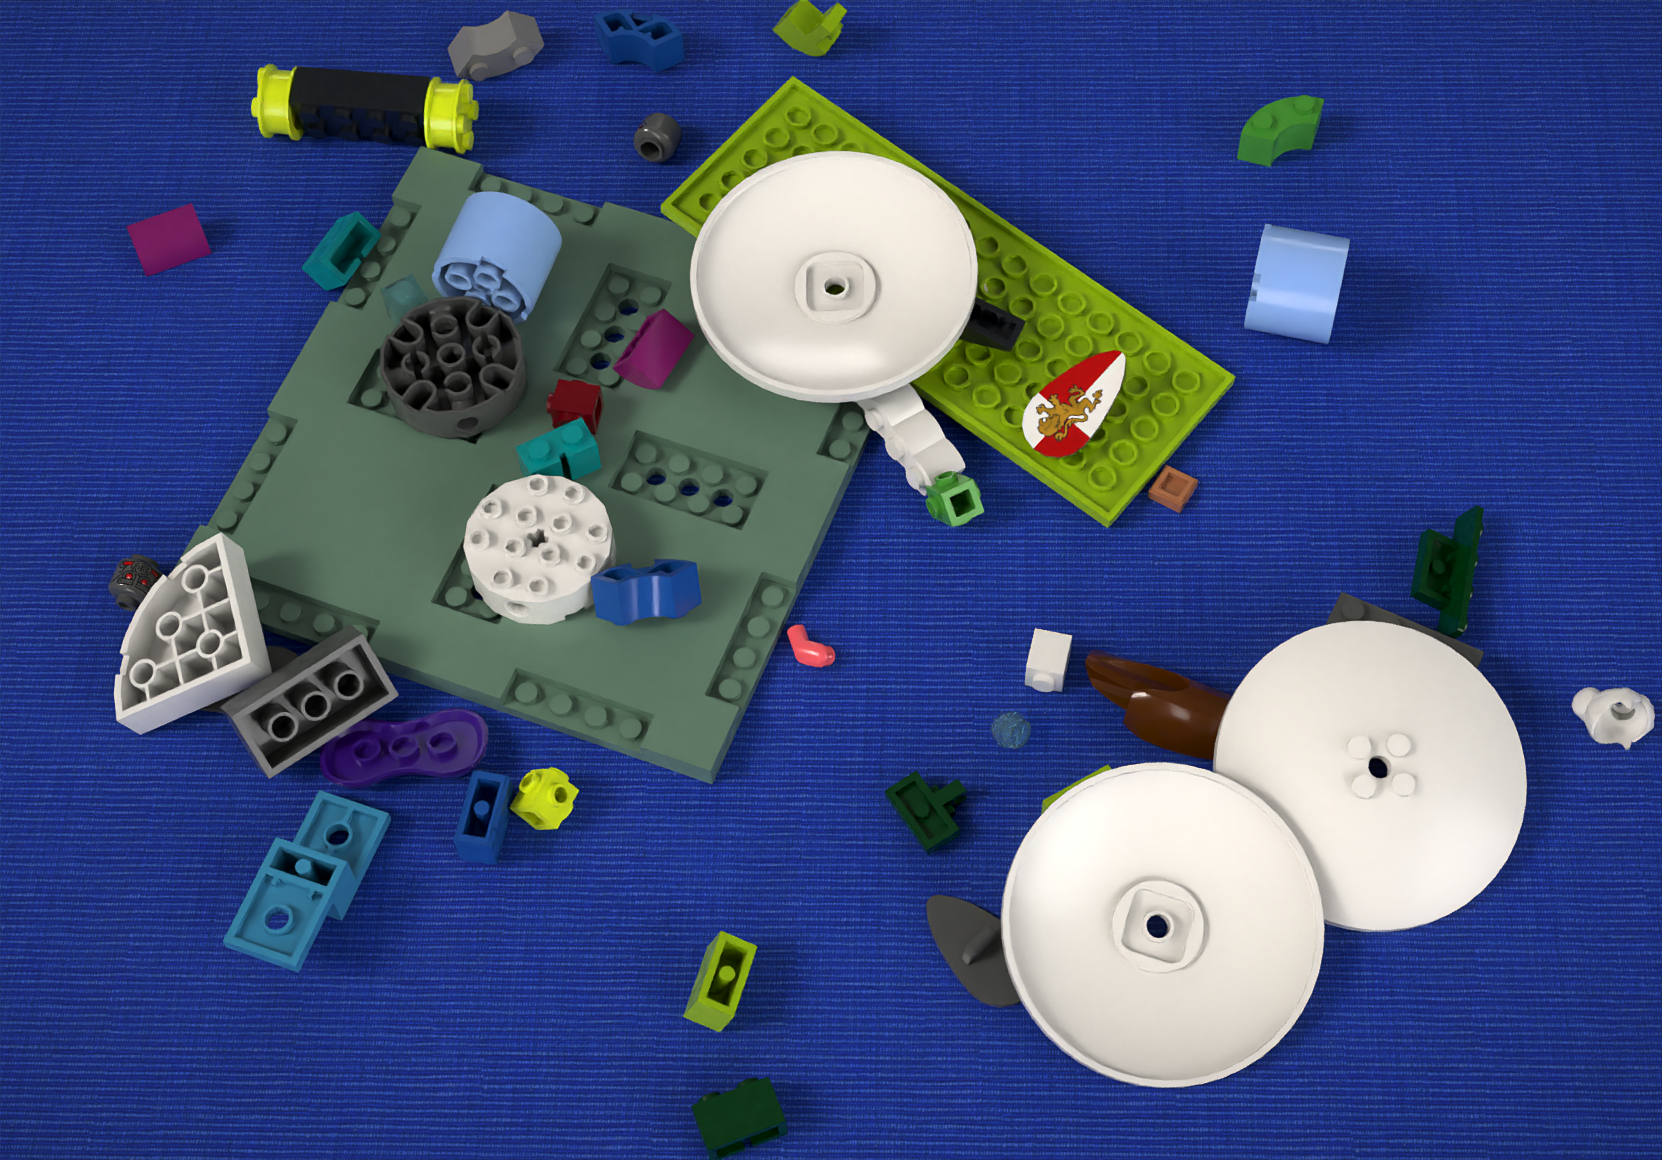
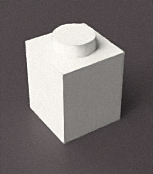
M1035 628L1026 665L1025 685L1032 686L1041 692H1062L1071 653L1072 635Z

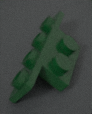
M1478 505L1456 518L1453 539L1429 528L1421 533L1410 596L1439 610L1440 617L1437 632L1453 639L1461 636L1468 626V606L1474 590L1472 581L1474 569L1479 559L1477 550L1479 538L1484 527L1482 523L1484 508Z

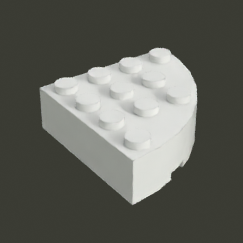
M222 532L198 544L180 559L183 562L168 577L164 574L161 576L136 610L124 636L120 654L124 655L120 675H115L114 700L116 719L119 723L140 735L247 689L272 674L243 548Z

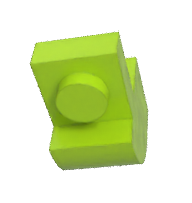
M798 0L788 8L772 30L792 48L810 56H823L841 34L843 24L840 21L847 10L837 2L822 14L808 0Z

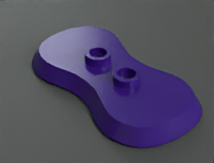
M461 708L445 709L405 722L364 718L321 746L320 767L323 775L329 781L351 789L368 787L383 780L402 775L456 778L471 772L477 767L487 749L488 730L481 715Z

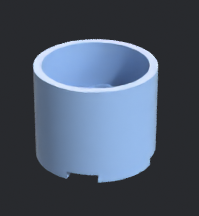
M485 191L475 193L468 197L463 204L435 262L432 281L442 297L468 296L479 299L483 305L503 311L511 317L514 325L526 321L528 315L532 312L562 246L561 234L554 222L544 212L523 199L501 192Z
M1265 223L1248 300L1244 329L1328 344L1350 239Z

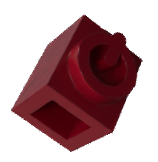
M558 379L555 393H549L546 404L547 414H551L552 427L556 429L582 417L591 434L596 435L604 408L601 385L588 384L581 380L568 381Z

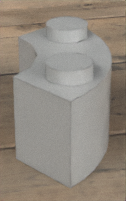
M506 10L498 19L489 24L476 27L463 26L447 49L457 77L482 81L529 64L545 45L535 17Z

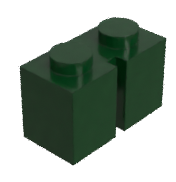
M757 1077L748 1078L737 1084L734 1090L720 1094V1092L706 1094L697 1101V1104L691 1106L694 1121L709 1160H721L745 1151L742 1140L750 1138L752 1146L755 1147L788 1134L786 1120L769 1077L760 1080Z

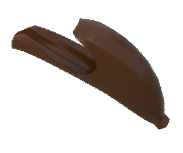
M1097 649L1089 653L1085 660V669L1092 686L1110 701L1126 710L1123 724L1135 736L1161 749L1196 758L1214 759V747L1218 728L1226 706L1232 697L1231 695L1149 664L1112 655Z

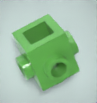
M947 471L934 478L935 485L924 486L928 495L925 503L930 515L951 527L963 525L973 517L984 513L980 500V490L972 478L958 472L955 473V471Z

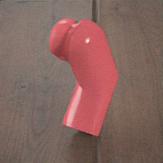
M794 625L787 630L795 658L799 663L819 668L833 664L835 660L834 649L822 643L809 641L803 625Z

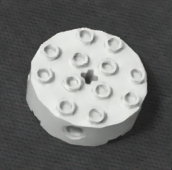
M540 474L504 483L483 498L467 521L463 545L475 589L483 597L485 603L495 613L518 623L549 625L566 620V615L576 613L583 607L586 610L594 604L590 577L615 567L617 554L613 529L603 503L587 487L562 476H543Z

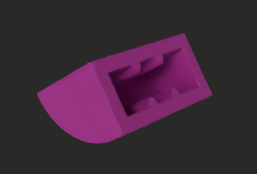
M192 203L126 226L146 277L212 254Z
M663 308L647 316L612 369L624 379L646 389H659L695 335Z

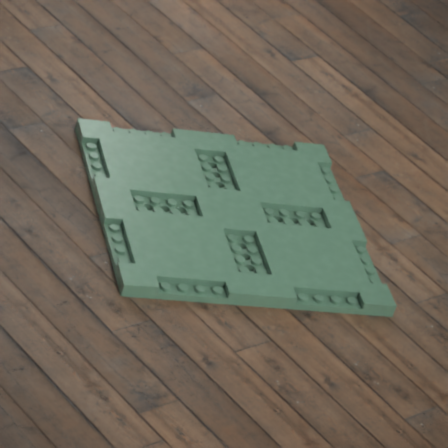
M420 146L392 194L394 205L379 229V232L382 234L368 255L362 258V263L352 275L338 301L329 302L267 409L270 418L209 523L207 526L199 525L182 556L198 544L222 532L243 548L263 630L315 647L346 626L352 625L363 633L385 672L713 784L873 432L866 422L865 411L853 401L839 403L811 402L776 394L748 381L724 362L702 332L692 301L690 268L697 238L675 222L606 201L602 208L484 173L480 163ZM485 191L506 193L523 199L544 212L557 226L562 237L561 249L532 312L528 315L526 321L515 325L522 338L523 354L527 361V387L517 408L491 430L469 437H456L453 439L440 438L416 431L397 416L389 400L387 387L380 372L381 346L387 334L391 335L393 329L401 323L400 318L411 308L436 298H442V295L438 292L432 281V274L435 262L466 199L475 193ZM626 307L638 309L636 313L630 316L620 313ZM664 308L691 331L695 337L661 388L646 389L627 381L612 368L647 316ZM616 333L624 336L622 340L615 343L606 340L608 336ZM602 360L610 363L607 368L602 370L592 367L594 363ZM558 379L568 381L581 380L588 384L601 385L604 408L596 435L592 436L598 445L602 468L575 479L573 482L587 487L605 506L616 545L615 566L631 563L632 568L635 569L651 567L655 565L654 559H676L696 562L702 604L688 611L684 617L675 619L665 616L648 617L635 620L629 625L618 626L613 624V622L597 618L595 605L592 604L586 610L583 607L576 613L566 615V620L549 625L518 623L495 613L484 600H477L473 597L477 590L475 589L463 548L467 521L483 498L504 483L524 478L515 447L554 430L551 414H547L546 404L549 393H555ZM564 457L560 459L564 478L571 480L566 458ZM654 475H662L666 478L664 483L659 485H651L647 482ZM692 485L699 488L697 494L692 496H685L680 493L686 486ZM721 496H727L733 500L730 505L725 507H719L713 502ZM179 559L175 568L183 562L181 559Z

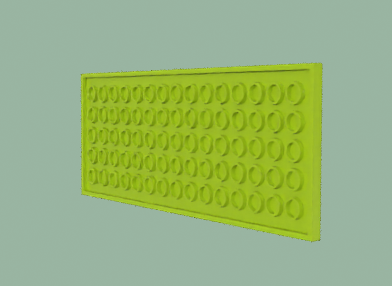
M794 76L778 89L661 204V213L698 238L710 213L743 180L779 161L804 154L826 151H852L885 157L918 171L934 182L957 206L972 234L978 263L976 297L1026 321V324L1011 352L958 339L949 352L936 365L909 384L922 398L1106 528H1109L1230 389L1236 378L1230 372ZM836 284L826 289V292L831 295H838L844 291L843 286ZM985 284L987 285L988 292L984 289ZM1113 350L1122 352L1126 358V369L1121 390L1102 425L1087 445L1076 454L1060 459L1045 457L1036 452L1025 439L1022 427L1024 411L1031 399L1047 384L1081 361L1103 352Z

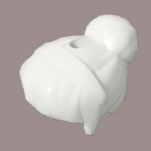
M1593 687L1584 688L1574 696L1571 704L1574 713L1585 722L1589 735L1599 744L1619 743L1623 745L1625 750H1629L1632 742L1641 739L1654 728L1655 713L1653 705L1646 696L1630 688H1612L1601 692Z

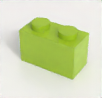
M720 931L706 949L683 1017L720 1032L735 1015L758 946Z

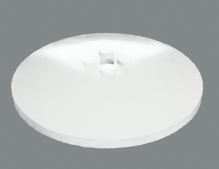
M826 151L795 156L763 168L743 180L717 204L708 216L695 243L690 268V286L695 314L702 332L720 358L738 374L763 389L797 400L824 403L858 401L891 392L912 382L936 365L953 347L969 321L975 303L978 279L977 255L972 234L965 218L948 195L927 177L904 164L885 157L852 151ZM836 284L844 287V291L838 295H831L826 292V289L831 285Z
M1347 621L1316 627L1292 637L1264 656L1245 676L1226 706L1218 728L1214 747L1213 772L1227 777L1258 796L1291 829L1313 868L1320 890L1325 924L1363 932H1392L1431 923L1464 906L1482 892L1496 877L1516 843L1526 806L1527 778L1522 745L1515 724L1496 690L1480 671L1449 646L1414 629L1376 621ZM1377 758L1386 764L1388 772L1385 778H1376L1370 773L1368 768L1370 759Z
M1166 762L1140 763L1105 771L1083 781L1052 803L1036 820L1019 846L1006 878L1001 908V939L1008 971L1021 1002L1043 1033L1063 1052L1089 1069L1117 1081L1144 1087L1181 1088L1208 1083L1244 1069L1265 1055L1292 1028L1313 992L1320 970L1325 931L1323 905L1313 868L1304 849L1281 817L1262 799L1227 777L1206 769ZM1159 916L1166 921L1168 928L1163 938H1155L1147 931V921L1150 917Z

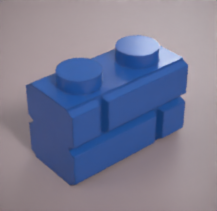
M477 770L473 771L453 840L459 858L491 865L497 864L510 818V806L516 796L514 787H512L511 777Z

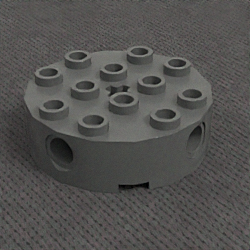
M468 296L433 299L411 308L400 318L401 323L393 329L391 335L387 334L380 351L381 376L397 416L416 431L440 438L453 439L456 437H469L491 430L517 408L527 387V361L523 354L522 338L511 317L500 309L495 310L493 307L483 305L479 299Z

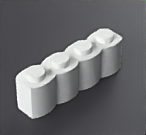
M909 383L876 397L853 401L864 409L865 419L869 427L877 431L884 438L889 456L897 460L905 468L906 479L910 486L917 489L922 495H927L924 486L936 484L934 478L937 475L947 471H955V473L961 474L966 466L961 455L954 445L945 438L940 425L931 413L925 409L919 395Z

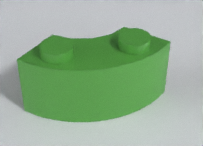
M1300 95L1274 101L1259 109L1247 121L1241 132L1237 159L1270 167L1275 158L1286 151L1295 149L1311 150L1320 125L1324 99Z

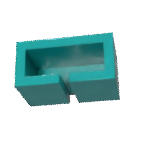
M358 211L338 218L301 269L325 291L343 286L362 263L360 259L368 255L382 234Z
M582 417L515 447L520 469L524 477L536 474L564 477L560 460L564 457L566 458L569 476L572 481L602 468L598 445Z

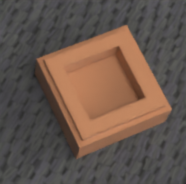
M1165 465L1150 488L1148 498L1181 513L1197 488L1198 480Z

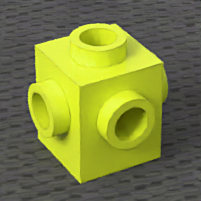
M550 767L549 769L531 770L521 780L519 792L512 802L510 809L536 830L558 829L562 820L571 813L574 806L573 801L579 790L568 782V775L557 768Z

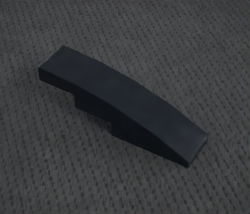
M976 297L969 321L958 339L1011 352L1026 321Z

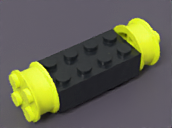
M267 64L258 70L257 97H254L252 100L251 113L253 117L258 119L260 132L265 138H272L275 134L289 135L292 140L298 141L305 133L319 139L331 136L341 137L348 141L368 139L382 144H389L391 142H405L412 146H423L426 144L427 148L438 150L439 147L455 148L458 154H464L466 150H472L474 141L472 122L478 119L479 103L477 100H473V86L467 79H462L459 84L443 83L439 77H433L430 81V78L427 76L295 66L292 71L278 70L274 64Z

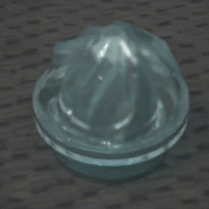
M1016 711L1000 712V715L993 719L994 722L990 730L999 746L1006 749H1018L1027 742L1031 727L1021 713Z

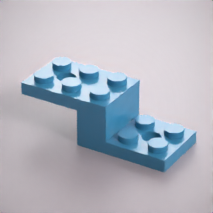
M319 790L294 841L290 842L278 837L275 838L223 940L225 946L299 973L326 916L343 920L391 822L389 813ZM337 831L349 833L348 839L343 844L332 845L329 843V838L333 833ZM286 914L289 916V920L283 928L274 930L268 927L269 920L274 915Z

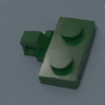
M916 770L884 791L886 799L928 856L960 836V829L952 817L956 814L954 808L967 800V791L958 779L942 789H939L937 785L929 788Z

